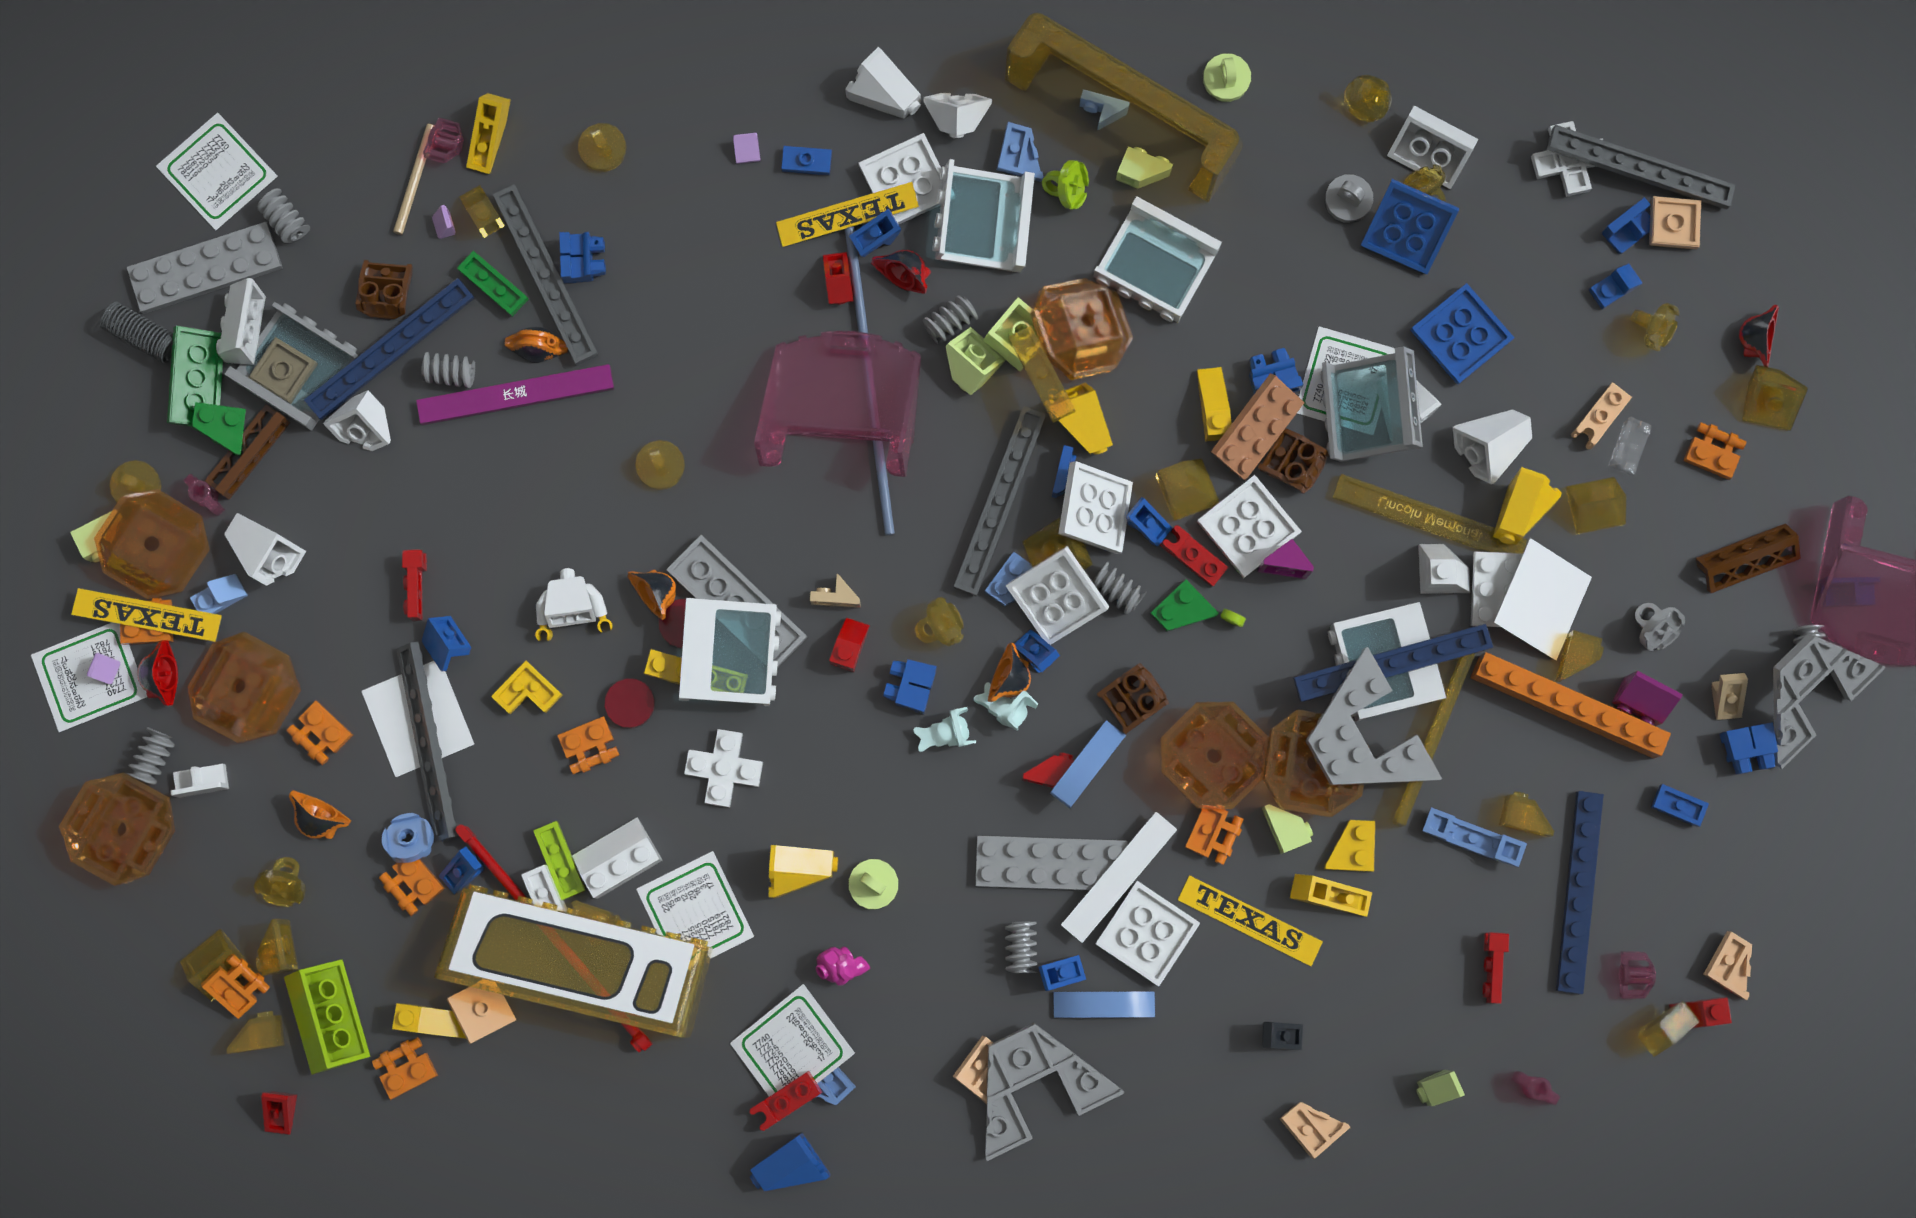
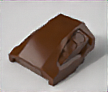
M364 260L358 282L356 309L369 317L396 319L405 315L407 294L413 272L412 264H407L406 266L372 263L369 260Z
M1285 428L1263 464H1259L1258 469L1271 477L1287 483L1304 494L1313 487L1322 472L1328 452L1325 448L1315 444L1303 435Z
M1141 663L1097 693L1099 698L1101 697L1116 716L1125 734L1169 704L1163 689L1150 671Z

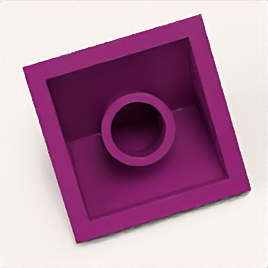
M1291 539L1266 557L1258 567V572L1307 579L1313 572L1314 566L1295 541Z

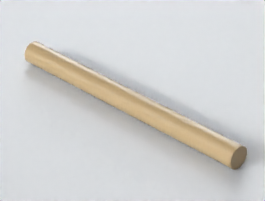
M427 124L393 230L396 234L403 235L436 130L435 125Z

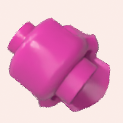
M844 946L840 949L830 947L820 953L816 959V972L818 976L823 980L826 979L831 983H836L838 986L846 984L849 980L862 975L870 969L869 964L863 957L859 956L854 959L849 949Z

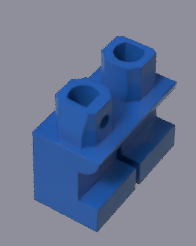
M559 232L561 278L564 284L593 281V276L606 274L605 260H593V253L605 252V240L603 237H591L589 232H584L583 234Z
M1285 348L1271 353L1274 363L1266 365L1263 354L1250 358L1251 372L1249 379L1253 394L1256 393L1270 373L1277 376L1293 392L1300 391L1303 387L1302 379L1298 376L1294 358H1289Z
M908 659L907 663L893 661L890 675L901 677V684L896 686L887 683L883 696L891 701H895L897 706L924 714L937 666Z
M1773 722L1730 730L1719 734L1721 742L1725 744L1727 751V763H1733L1736 774L1752 772L1749 758L1754 757L1757 758L1759 770L1775 767L1774 753L1779 751Z

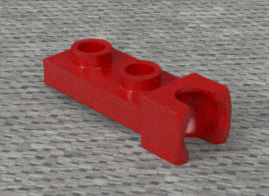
M1175 525L1171 532L1176 536L1177 542L1172 543L1165 539L1160 543V546L1213 587L1229 567L1194 540L1179 525Z
M403 550L402 567L407 571V575H404L403 578L404 590H407V600H404L403 604L404 614L412 621H422V571H427V556L422 550Z
M1489 932L1484 935V951H1488V957L1484 959V971L1487 972V982L1483 983V997H1486V1003L1501 1004L1504 952H1509V934Z
M808 1071L751 1108L750 1114L763 1112L766 1115V1121L760 1125V1130L765 1131L823 1092L810 1071Z

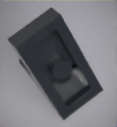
M1264 1022L1263 1048L1302 1050L1303 1024Z

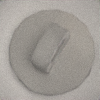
M1345 174L1335 178L1329 184L1325 193L1328 213L1336 220L1344 223L1362 220L1369 213L1373 204V191L1370 185L1363 178L1356 175Z
M1645 603L1639 606L1635 612V619L1642 628L1639 637L1640 643L1649 651H1653L1654 648L1658 650L1664 649L1680 635L1681 630L1679 628L1681 624L1683 626L1685 624V616L1675 607L1661 610L1653 603ZM1647 612L1655 613L1650 620L1642 619L1643 615Z

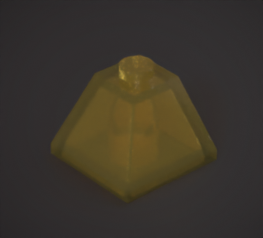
M1756 365L1748 384L1742 419L1747 422L1791 431L1808 388L1779 369Z
M1202 458L1179 462L1158 470L1156 478L1174 521L1220 503Z
M1061 517L1023 541L1032 567L1066 546L1070 549L1083 570L1093 565L1083 542L1058 534Z
M271 920L258 949L259 957H256L257 970L262 973V976H272L298 970L290 920Z

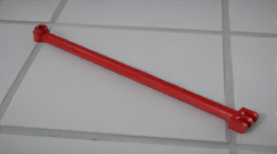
M458 825L456 833L470 846L516 902L534 906L480 843L471 829L464 825ZM536 924L596 995L602 997L611 996L554 928ZM608 1008L632 1036L633 1039L629 1042L639 1053L642 1050L646 1051L652 1045L650 1039L626 1012Z

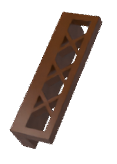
M265 404L243 432V449H241L243 455L232 467L231 459L234 455L231 451H228L206 478L205 482L230 500L291 422ZM269 412L273 417L263 428L262 420ZM253 434H258V436L248 447V437ZM228 472L219 485L213 482L220 473Z
M1785 523L1697 557V566L1706 576L1707 590L1710 593H1714L1801 559L1799 536ZM1792 546L1791 554L1783 557L1780 556L1785 548ZM1771 556L1765 564L1758 565L1762 557ZM1748 564L1744 572L1735 573L1739 566ZM1726 573L1721 581L1714 583L1713 576Z

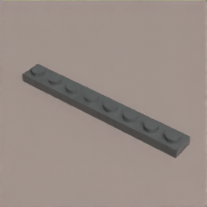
M1555 125L1551 130L1547 146L1549 151L1696 200H1701L1723 209H1728L1731 206L1735 184Z
M515 184L494 193L493 196L576 366L598 356Z
M1023 406L954 584L955 589L977 597L1046 414Z
M410 642L397 648V654L435 842H442L457 837V826L453 817L452 801L448 792L447 776L443 767L442 751L439 747L437 726L434 722L432 701L429 697L427 677L422 662V652L420 651L419 642Z

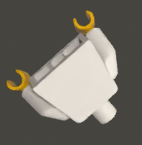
M570 568L562 569L560 571V579L551 580L548 583V589L542 593L536 603L537 624L540 625V628L535 633L538 641H541V632L543 630L547 632V640L550 641L553 633L549 628L595 622L596 617L599 618L597 627L601 633L600 625L602 622H608L610 630H612L613 626L611 621L606 618L607 610L602 595L592 584H586L584 577H575V571Z

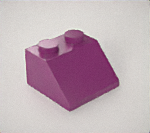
M1636 671L1624 677L1612 703L1618 706L1617 710L1629 715L1632 713L1638 716L1640 720L1658 726L1663 724L1683 694Z

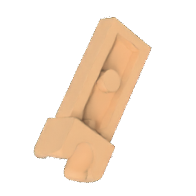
M1612 382L1571 433V437L1576 438L1581 433L1587 434L1589 441L1586 444V448L1592 449L1632 397Z

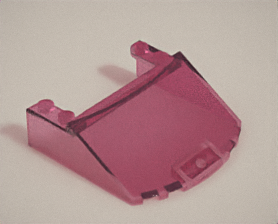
M855 331L821 332V336L811 338L803 335L798 337V341L789 344L782 342L776 345L754 440L759 466L772 467L781 463L787 434L890 442L886 460L887 471L893 476L906 477L911 445L914 443L921 355L914 350L911 352L903 348L902 343L897 341L891 343L883 340L882 336Z
M1853 496L1844 497L1834 502L1832 506L1810 621L1813 625H1824L1825 627L1820 629L1828 635L1827 638L1832 642H1837L1847 648V650L1874 662L1898 666L1916 665V560L1860 546L1868 508L1859 498Z

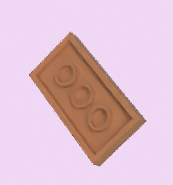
M1270 373L1212 449L1211 453L1238 477L1246 481L1303 406L1304 402L1277 376Z

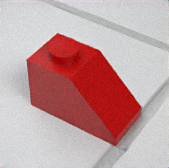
M847 252L823 255L829 304L835 303L840 305L853 301Z
M846 618L829 660L830 664L854 672L870 625Z
M1061 752L1059 756L1053 755L1024 773L1022 781L1054 788L1075 761L1073 760L1074 756Z
M1712 998L1669 1004L1673 1030L1732 1023L1728 998Z

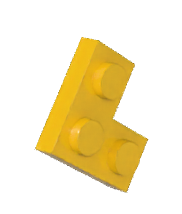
M525 661L491 697L511 714L527 697L546 713L563 695L529 662Z

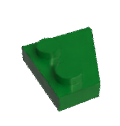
M195 402L192 429L202 435H206L214 443L225 447L233 455L240 457L246 409Z
M1187 579L1150 613L1167 632L1182 626L1195 624L1202 620L1215 618L1219 614Z

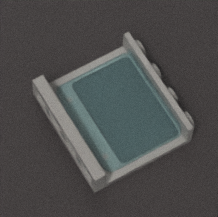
M274 302L272 306L277 311L259 336L254 365L240 364L236 370L230 366L225 375L233 382L312 431L319 418L304 399L359 357L355 353L357 349L346 341L343 344L336 341L337 336L327 329L320 331L315 327L317 323L310 318L304 316L301 319L295 315L297 311L286 303L281 306ZM275 337L318 363L292 404L248 378Z
M1403 346L1395 348V353L1337 365L1328 362L1322 363L1320 376L1324 384L1323 404L1327 415L1325 428L1329 437L1327 451L1330 459L1343 462L1423 447L1414 350Z

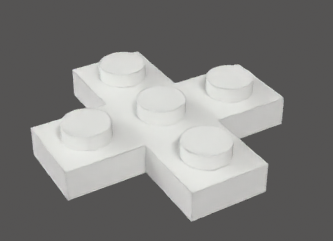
M1573 121L1557 124L1558 126L1576 131ZM1552 125L1548 128L1549 135L1551 134V130L1555 125ZM1549 150L1532 154L1531 159L1536 178L1541 179L1560 174L1566 197L1590 192L1592 189L1586 168L1595 167L1594 165Z
M718 729L714 753L695 750L688 751L684 774L709 779L705 804L730 808L734 783L759 787L763 762L739 758L743 733Z

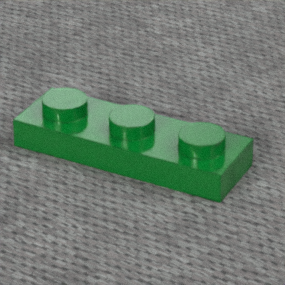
M474 250L457 268L459 272L512 317L529 300L525 294Z

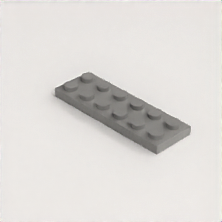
M267 222L127 267L142 314L228 287L247 278H255L283 269L270 226Z
M702 535L666 569L696 599L773 604ZM717 610L715 618L767 667L770 614ZM782 612L780 626H775V636H779L778 651L773 652V661H778L777 668L808 638Z
M977 836L976 887L1091 890L1127 847L1128 841Z

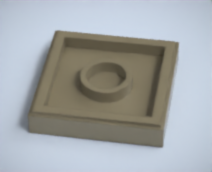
M275 337L248 378L292 404L318 363Z

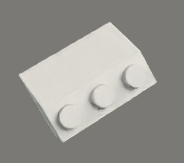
M1414 106L1387 156L1451 189L1478 139Z
M247 278L230 285L229 293L225 295L226 312L225 316L221 318L222 335L221 339L217 341L216 350L218 355L227 363L254 365L266 296L252 278Z
M638 817L572 855L584 883L595 899L604 896L663 861Z

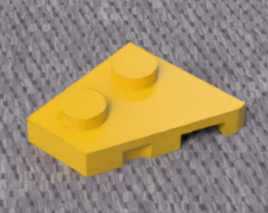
M1349 820L1331 856L1325 863L1324 869L1373 872L1375 821Z

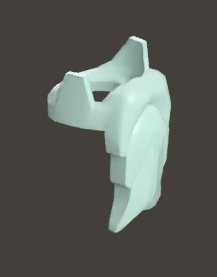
M987 682L984 686V693L976 695L974 701L985 706L989 713L996 716L1002 725L1012 727L1017 731L1018 726L1027 717L1026 706L1028 705L1036 709L1038 703L1026 691H1022L1016 699L1000 697L994 702H988L991 684Z
M967 707L950 710L949 717L942 719L940 723L932 724L931 727L914 728V733L921 739L918 746L919 752H923L932 746L941 747L948 744L949 746L961 747L976 743V740L966 741L969 737V730L965 719L959 716L968 711Z

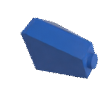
M800 1133L751 1168L752 1175L749 1177L757 1189L762 1187L764 1191L826 1180L831 1174L804 1134Z

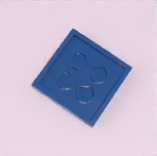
M1392 179L1361 246L1424 274H1428L1459 212V208Z
M1467 283L1410 330L1457 385L1515 338Z

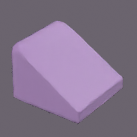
M757 133L733 135L736 164L759 162L760 152Z
M442 205L432 217L439 239L455 235L456 233L451 214L447 207Z
M95 653L87 676L107 684H112L120 667V662L105 655Z

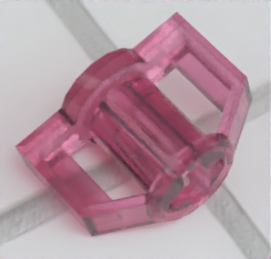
M438 118L435 127L429 133L428 142L423 151L424 157L446 163L453 157L458 156L464 141L460 124ZM442 129L459 133V135L455 136L442 132ZM440 148L449 152L445 154L433 149Z
M189 474L184 479V482L189 487L188 495L190 499L202 507L208 508L217 516L225 511L224 507L218 502L217 490L212 486H209L206 482L199 480L192 474Z
M1621 951V964L1619 967L1621 998L1645 999L1655 985L1656 970L1645 952ZM1646 960L1648 966H1628V961ZM1629 984H1647L1644 990H1628Z
M1516 1071L1511 1079L1522 1086V1091L1527 1098L1544 1100L1550 1105H1556L1561 1097L1552 1091L1550 1082L1545 1078L1528 1076L1523 1072Z

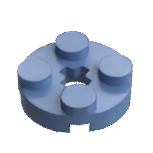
M406 813L395 817L388 829L385 828L382 833L383 848L392 860L397 863H410L428 856L434 841L433 829L429 822L414 813ZM410 833L413 837L409 842L402 841V839L406 838V834Z

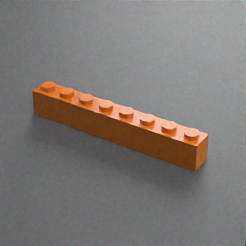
M1487 652L1479 656L1470 677L1473 680L1653 759L1662 756L1671 735L1670 732Z

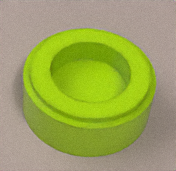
M1225 608L1220 615L1221 619L1238 627H1243L1246 620L1245 617Z

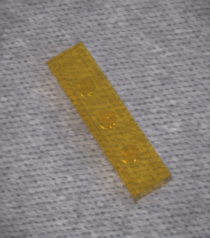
M1030 326L1009 336V341L1052 422L1054 423L1075 413V408L1032 327Z

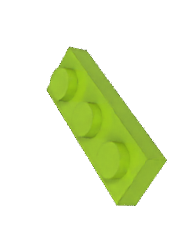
M558 821L533 830L561 900L586 891Z

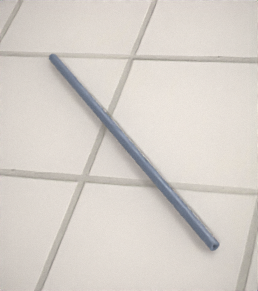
M854 226L845 228L884 532L885 535H893L895 532L858 253L849 235L855 232Z

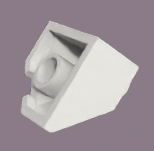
M939 93L924 97V103L940 131L949 133L950 137L961 138L966 133L974 132L992 104V99L977 94L951 96V93Z
M369 390L349 399L323 423L339 441L347 444L353 441L362 444L363 449L374 451L388 445L391 441L385 408Z

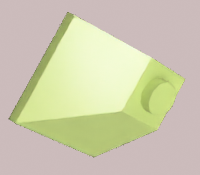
M971 327L946 345L952 380L970 395L980 389L1006 361L983 341L984 338Z

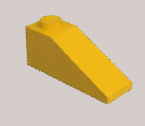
M489 93L479 97L466 168L488 174L491 173L506 126L511 99Z
M1222 368L1197 369L1205 442L1220 440L1232 424Z
M1295 874L1290 898L1367 917L1372 892L1316 876Z
M396 1003L392 1029L466 1039L452 1010Z

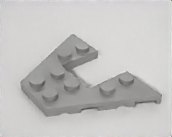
M1808 633L1773 667L1774 731L1779 751L1774 753L1775 766L1783 769L1816 736L1799 703L1829 673H1831L1843 697L1852 701L1885 669V666Z
M1368 647L1362 649L1361 655L1347 673L1346 679L1337 689L1331 699V703L1326 711L1322 713L1314 730L1307 737L1306 743L1330 785L1441 780L1442 777L1418 735L1410 737L1374 758L1353 721L1352 714L1392 691Z
M1032 1023L988 1045L985 1158L989 1161L1033 1139L1011 1093L1056 1070L1078 1116L1124 1094V1091L1038 1025Z

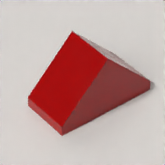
M273 1091L262 1093L265 1132L290 1135L297 1094Z

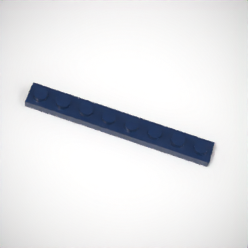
M457 278L305 398L304 401L318 418L322 420L475 299L474 296Z
M1483 624L1373 655L1385 678L1489 650L1493 648L1487 625ZM1357 660L1294 677L1293 680L1300 703L1336 693Z
M1584 791L1576 792L1556 991L1575 994L1584 993L1604 794Z

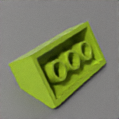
M343 959L301 969L284 977L311 1075L370 1057Z

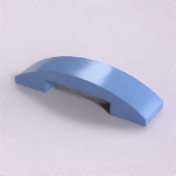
M1106 720L1050 794L1068 808H1071L1126 735Z
M1432 807L1422 830L1429 835L1460 848L1515 867H1519L1527 846L1525 842L1462 821L1453 815Z
M1053 992L1054 1018L1155 1017V992Z

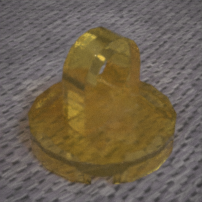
M1361 75L1348 84L1344 93L1345 104H1348L1349 111L1353 116L1362 121L1374 122L1387 114L1391 108L1392 96L1389 86L1384 80L1370 75Z
M598 123L588 127L582 133L578 143V151L582 161L587 167L602 172H607L619 166L623 162L627 150L623 134L617 127L606 123Z
M1434 164L1433 168L1430 169L1428 166L1422 167L1409 175L1403 182V184L1430 196L1438 195V199L1446 201L1445 195L1440 189L1446 175L1439 165Z
M1664 303L1656 310L1654 315L1635 309L1630 319L1647 329L1645 335L1646 347L1660 351V346H1667L1678 326L1675 318L1676 315H1680L1677 306Z
M662 440L653 441L645 445L638 453L635 463L637 474L642 482L658 490L668 489L677 484L685 469L684 457L678 447L671 442Z
M134 460L125 462L117 467L111 477L110 490L116 502L125 508L139 510L155 502L160 494L161 480L153 467L145 462Z
M943 597L936 598L928 604L927 617L917 623L915 632L922 642L930 643L938 639L942 644L953 646L960 643L964 637V634H961V629H964L963 621L957 608L951 602L947 603ZM925 624L930 625L933 631L932 636L926 634L924 630Z
M291 857L278 859L272 870H266L258 874L254 884L255 892L258 895L261 893L266 902L276 906L289 907L293 906V903L300 904L305 897L306 886L298 878L300 868L298 862ZM282 867H290L293 872L288 873L280 871Z

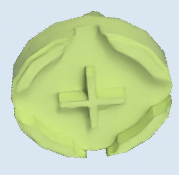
M1220 54L1213 57L1207 63L1203 73V84L1206 91L1213 97H1216L1217 100L1231 102L1241 98L1251 82V71L1248 64L1241 57L1234 54Z
M868 859L859 863L853 869L849 877V891L852 898L860 906L867 909H880L894 900L898 891V878L895 870L888 863L879 859Z

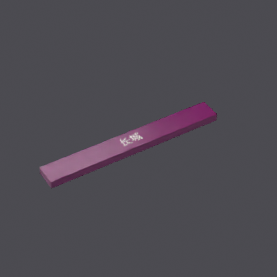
M610 364L416 401L420 424L426 425L614 390V383Z

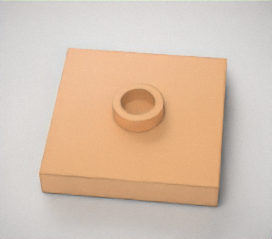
M1653 196L1650 208L1649 245L1698 249L1700 246L1701 200Z
M486 978L446 999L469 1045L516 1021L495 980Z

